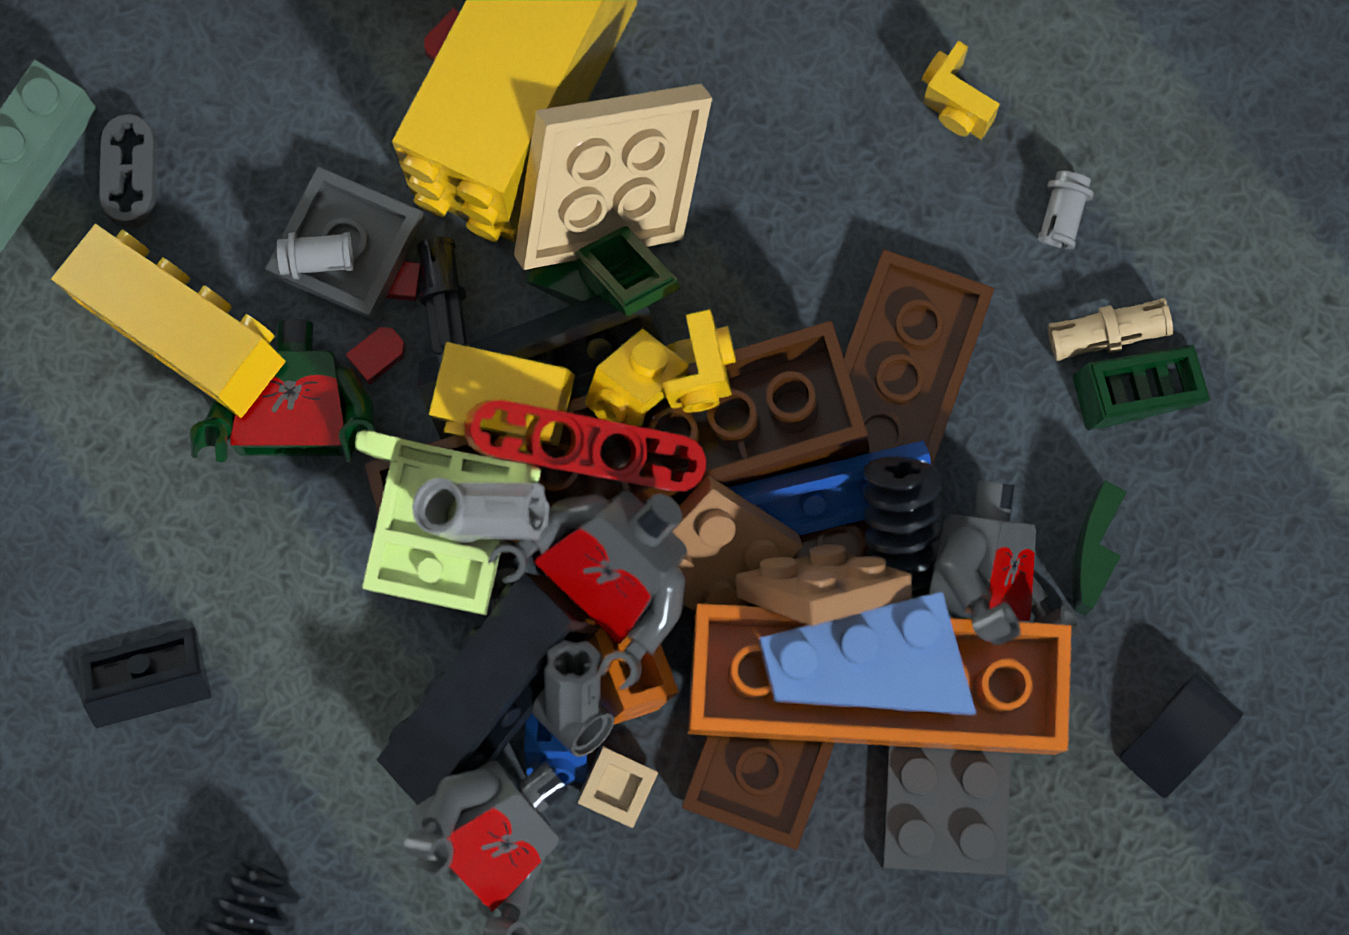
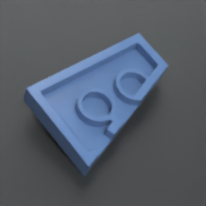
M943 592L868 610L814 626L809 625L762 637L758 640L774 702L886 708L899 711H927L969 716L976 714Z

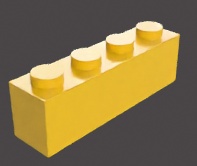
M94 224L51 280L83 308L242 418L286 362L269 345L275 337L274 334L247 314L240 322L230 316L228 313L233 307L207 286H203L198 293L186 286L191 280L190 277L169 260L162 257L157 264H154L145 258L150 252L148 248L126 231L121 229L115 237L97 224Z

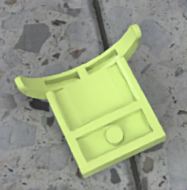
M371 431L359 432L356 438V448L360 452L391 462L362 588L377 593L487 615L500 554L491 563L488 561L493 549L502 543L503 539H477L473 542L461 543L425 532L417 525L413 517L412 504L415 494L424 483L436 478L448 479L457 483L538 484L541 470L532 464L469 454ZM456 500L449 507L447 514L448 522L452 520L456 513Z

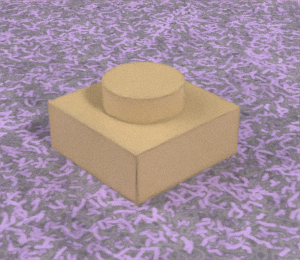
M600 746L576 798V802L633 828L658 772Z

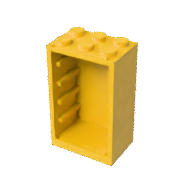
M466 0L392 140L410 193L415 195L413 202L423 210L438 217H445L447 211L468 220L465 226L471 232L486 240L497 242L499 236H502L515 243L536 110L587 102L637 5V0Z

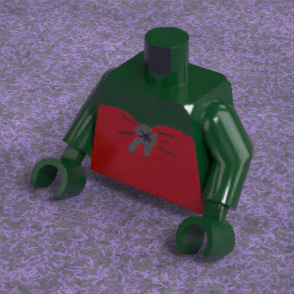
M301 319L281 320L278 322L276 352L286 362L242 418L214 400L205 419L197 422L190 430L192 458H197L198 452L202 448L214 446L216 462H225L228 458L227 440L231 437L230 445L239 456H344L346 462L349 463L352 462V452L356 449L357 434L361 431L375 432L374 404L355 372L348 367L340 366L333 352L313 351V323L311 321Z

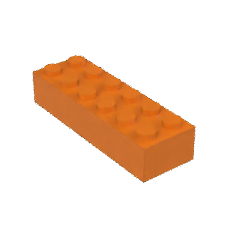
M697 604L694 611L688 734L1056 755L1068 751L1072 625L1018 622L1021 630L1020 636L1003 644L995 645L976 635L971 619L950 618L976 711L975 715L969 716L941 712L899 711L886 708L774 702L758 640L762 637L809 625L762 607Z

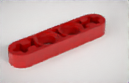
M485 400L476 404L468 412L464 422V433L472 448L486 456L669 491H686L695 487L702 479L706 470V457L702 447L695 440L686 436L507 400ZM499 410L501 411V422L504 424L526 427L525 414L532 415L533 419L525 433L526 454L519 453L518 451L523 443V439L501 436L497 438L495 446L489 445L490 435L480 431L482 419H493L495 411ZM554 421L563 423L572 435V444L569 451L559 458L549 457L540 445L542 430ZM614 433L623 435L631 446L629 462L617 470L608 468L600 456V448L603 441ZM646 438H650L652 440L648 449L646 445ZM676 446L680 447L679 457L688 460L686 472H676L673 481L670 480L671 470L667 467L644 464L647 452L673 455ZM643 465L645 469V477H641L639 475L641 469L643 468Z

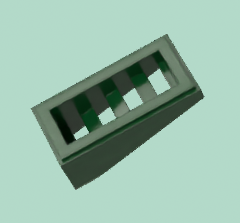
M627 225L575 252L587 285L598 296L625 316H629L681 289L677 278Z
M1194 345L1089 362L1072 377L1087 430L1115 426L1206 404L1210 401ZM1176 364L1183 393L1175 394L1167 365ZM1152 369L1159 397H1152L1145 370ZM1129 375L1135 401L1128 402L1121 376Z

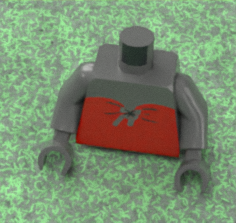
M978 480L974 515L948 514L944 520L929 595L943 592L949 615L972 618V625L976 635L995 645H1000L1019 637L1021 630L1018 621H1030L1031 613L1035 617L1033 623L1072 625L1071 638L1081 632V625L1075 612L1067 605L1050 611L1046 604L1049 595L1034 577L1035 525L1010 521L1015 485Z
M625 490L610 500L599 494L561 499L549 508L548 527L543 529L540 540L504 541L493 549L488 561L491 563L502 552L514 553L519 559L520 566L503 579V582H514L524 574L528 557L535 551H538L541 555L534 563L619 645L627 637L631 642L625 650L609 654L600 665V675L603 676L611 668L615 659H623L629 664L631 669L630 676L619 690L628 688L639 680L642 673L641 658L645 653L650 655L654 653L682 613L685 576L678 567L688 551L686 544L672 532L682 520L680 507L674 500L664 494L653 495L645 505L632 492Z
M489 761L476 770L445 777L440 782L434 796L417 805L409 812L420 830H414L407 835L405 848L409 855L418 857L416 860L418 870L440 875L450 867L491 912L496 908L501 911L500 917H492L487 921L483 929V935H532L527 923L518 921L519 916L526 915L534 882L546 857L558 845L559 836L542 812L568 792L569 789L547 762H544L517 784L498 761Z

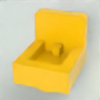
M958 40L949 55L939 51L926 69L921 80L928 84L923 104L939 113L938 118L940 122L950 131L964 137L971 133L982 140L994 122L1000 104L955 76L964 63L969 47Z
M711 310L686 315L699 374L663 383L665 396L671 408L682 407L683 411L688 413L705 411L716 407L719 404L718 398L732 395L725 367L726 364L736 362L728 326L717 328Z
M641 329L597 366L585 404L599 419L641 427L646 413L665 397L663 383L684 378L689 364L647 331Z

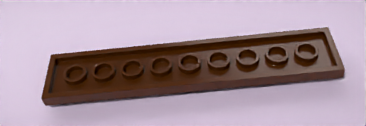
M883 249L844 356L868 434L869 451L843 459L924 440L930 453L931 465L933 466L994 293V287ZM862 520L800 535L803 548L793 558L797 559L808 556L812 547L825 544L842 545L847 548V553L858 557H865L866 552L870 549L865 543V531L870 526ZM708 735L682 809L797 851L835 742Z

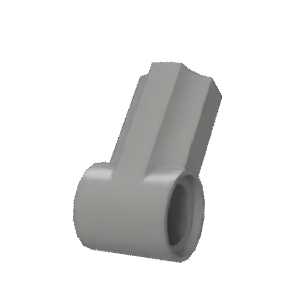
M436 478L427 481L419 488L413 500L412 510L413 517L422 530L461 543L473 542L477 539L540 540L543 529L548 527L549 504L544 495V487L537 483H457L448 479ZM456 500V513L452 520L448 522L447 514L449 507Z

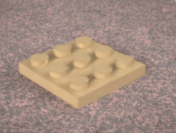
M702 84L536 110L514 256L523 270L577 260L575 252L578 249L626 225L646 247L683 240L712 102L711 95Z

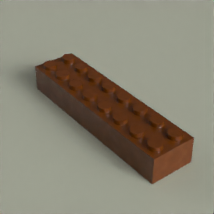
M832 320L734 350L736 362L725 365L732 395L718 398L719 404L716 407L705 411L688 413L684 412L682 407L671 408L665 396L646 413L641 427L683 435L695 440L702 447L706 457V470L702 479L695 487L686 491H669L535 465L541 470L538 484L544 487V495L549 508L561 499L599 494L610 500L623 490L632 492L644 505L653 495L664 494L680 506L708 475L724 486L731 487L827 464L869 451L868 434ZM694 362L689 364L685 377L699 374L697 363ZM587 395L569 401L567 413L599 419L586 406L585 400ZM563 425L559 447L542 443V450L552 458H559L565 455L572 444L570 430ZM482 429V432L490 435L489 445L495 446L498 437L506 436L505 434ZM614 433L603 441L600 448V456L603 463L608 468L617 470L629 462L631 446L623 435ZM456 435L427 444L469 454L517 462L486 456L476 452L468 443L467 438ZM646 438L647 449L652 442L650 438ZM676 446L673 455L647 452V458L644 463L667 467L671 470L670 480L672 481L676 472H686L688 468V460L679 457V446ZM518 450L519 453L526 454V451ZM381 459L365 463L378 515L391 463ZM644 465L639 473L641 477H645ZM503 539V542H504V541H514V542H518L519 540H507V539ZM512 552L500 553L498 563L518 557Z

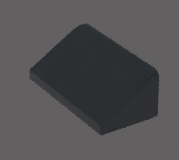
M195 627L78 658L82 705L96 728L211 698V689Z

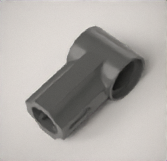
M563 640L547 651L546 687L535 700L532 712L534 717L574 756L581 757L594 751L603 743L611 732L615 720L613 715L600 703L601 654L587 641L571 643Z

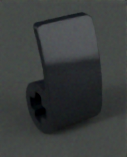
M1196 672L1161 710V714L1120 756V759L1159 796L1167 798L1227 736L1244 713L1202 675Z

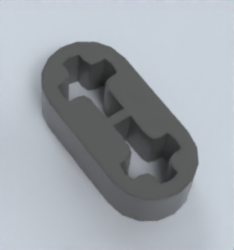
M125 114L109 121L102 131L99 197L102 208L114 223L121 227L134 228L148 222L156 210L158 142L157 137L145 120L136 115ZM128 131H134L139 140L144 141L143 145L133 147L132 164H126L124 152L120 146L116 145V142L126 140ZM126 178H132L133 189L138 196L143 197L142 201L132 203L130 212H124L120 204L114 202L115 198L125 195Z

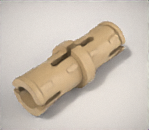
M1165 298L1119 309H1113L1111 305L1100 307L1096 314L1069 321L1053 322L1047 325L1048 336L1056 361L1105 349L1111 354L1121 351L1123 345L1173 334L1171 313Z

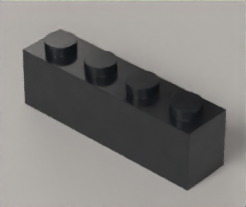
M595 296L465 346L566 368L575 375L573 391L591 384L597 366L641 329L647 331L664 346L665 344L661 328L651 304L629 316H625L600 296ZM443 354L419 362L418 388L429 413ZM431 416L441 440L453 436L444 432L446 421Z
M524 572L518 580L510 582L502 590L498 599L499 604L485 622L474 628L465 637L462 643V651L449 668L437 675L429 683L425 691L426 697L412 715L401 721L392 730L389 736V744L376 760L416 805L434 796L440 782L445 777L473 771L489 761H494L533 713V704L546 687L547 651L563 640L571 643L585 641L589 643L601 628L550 577Z

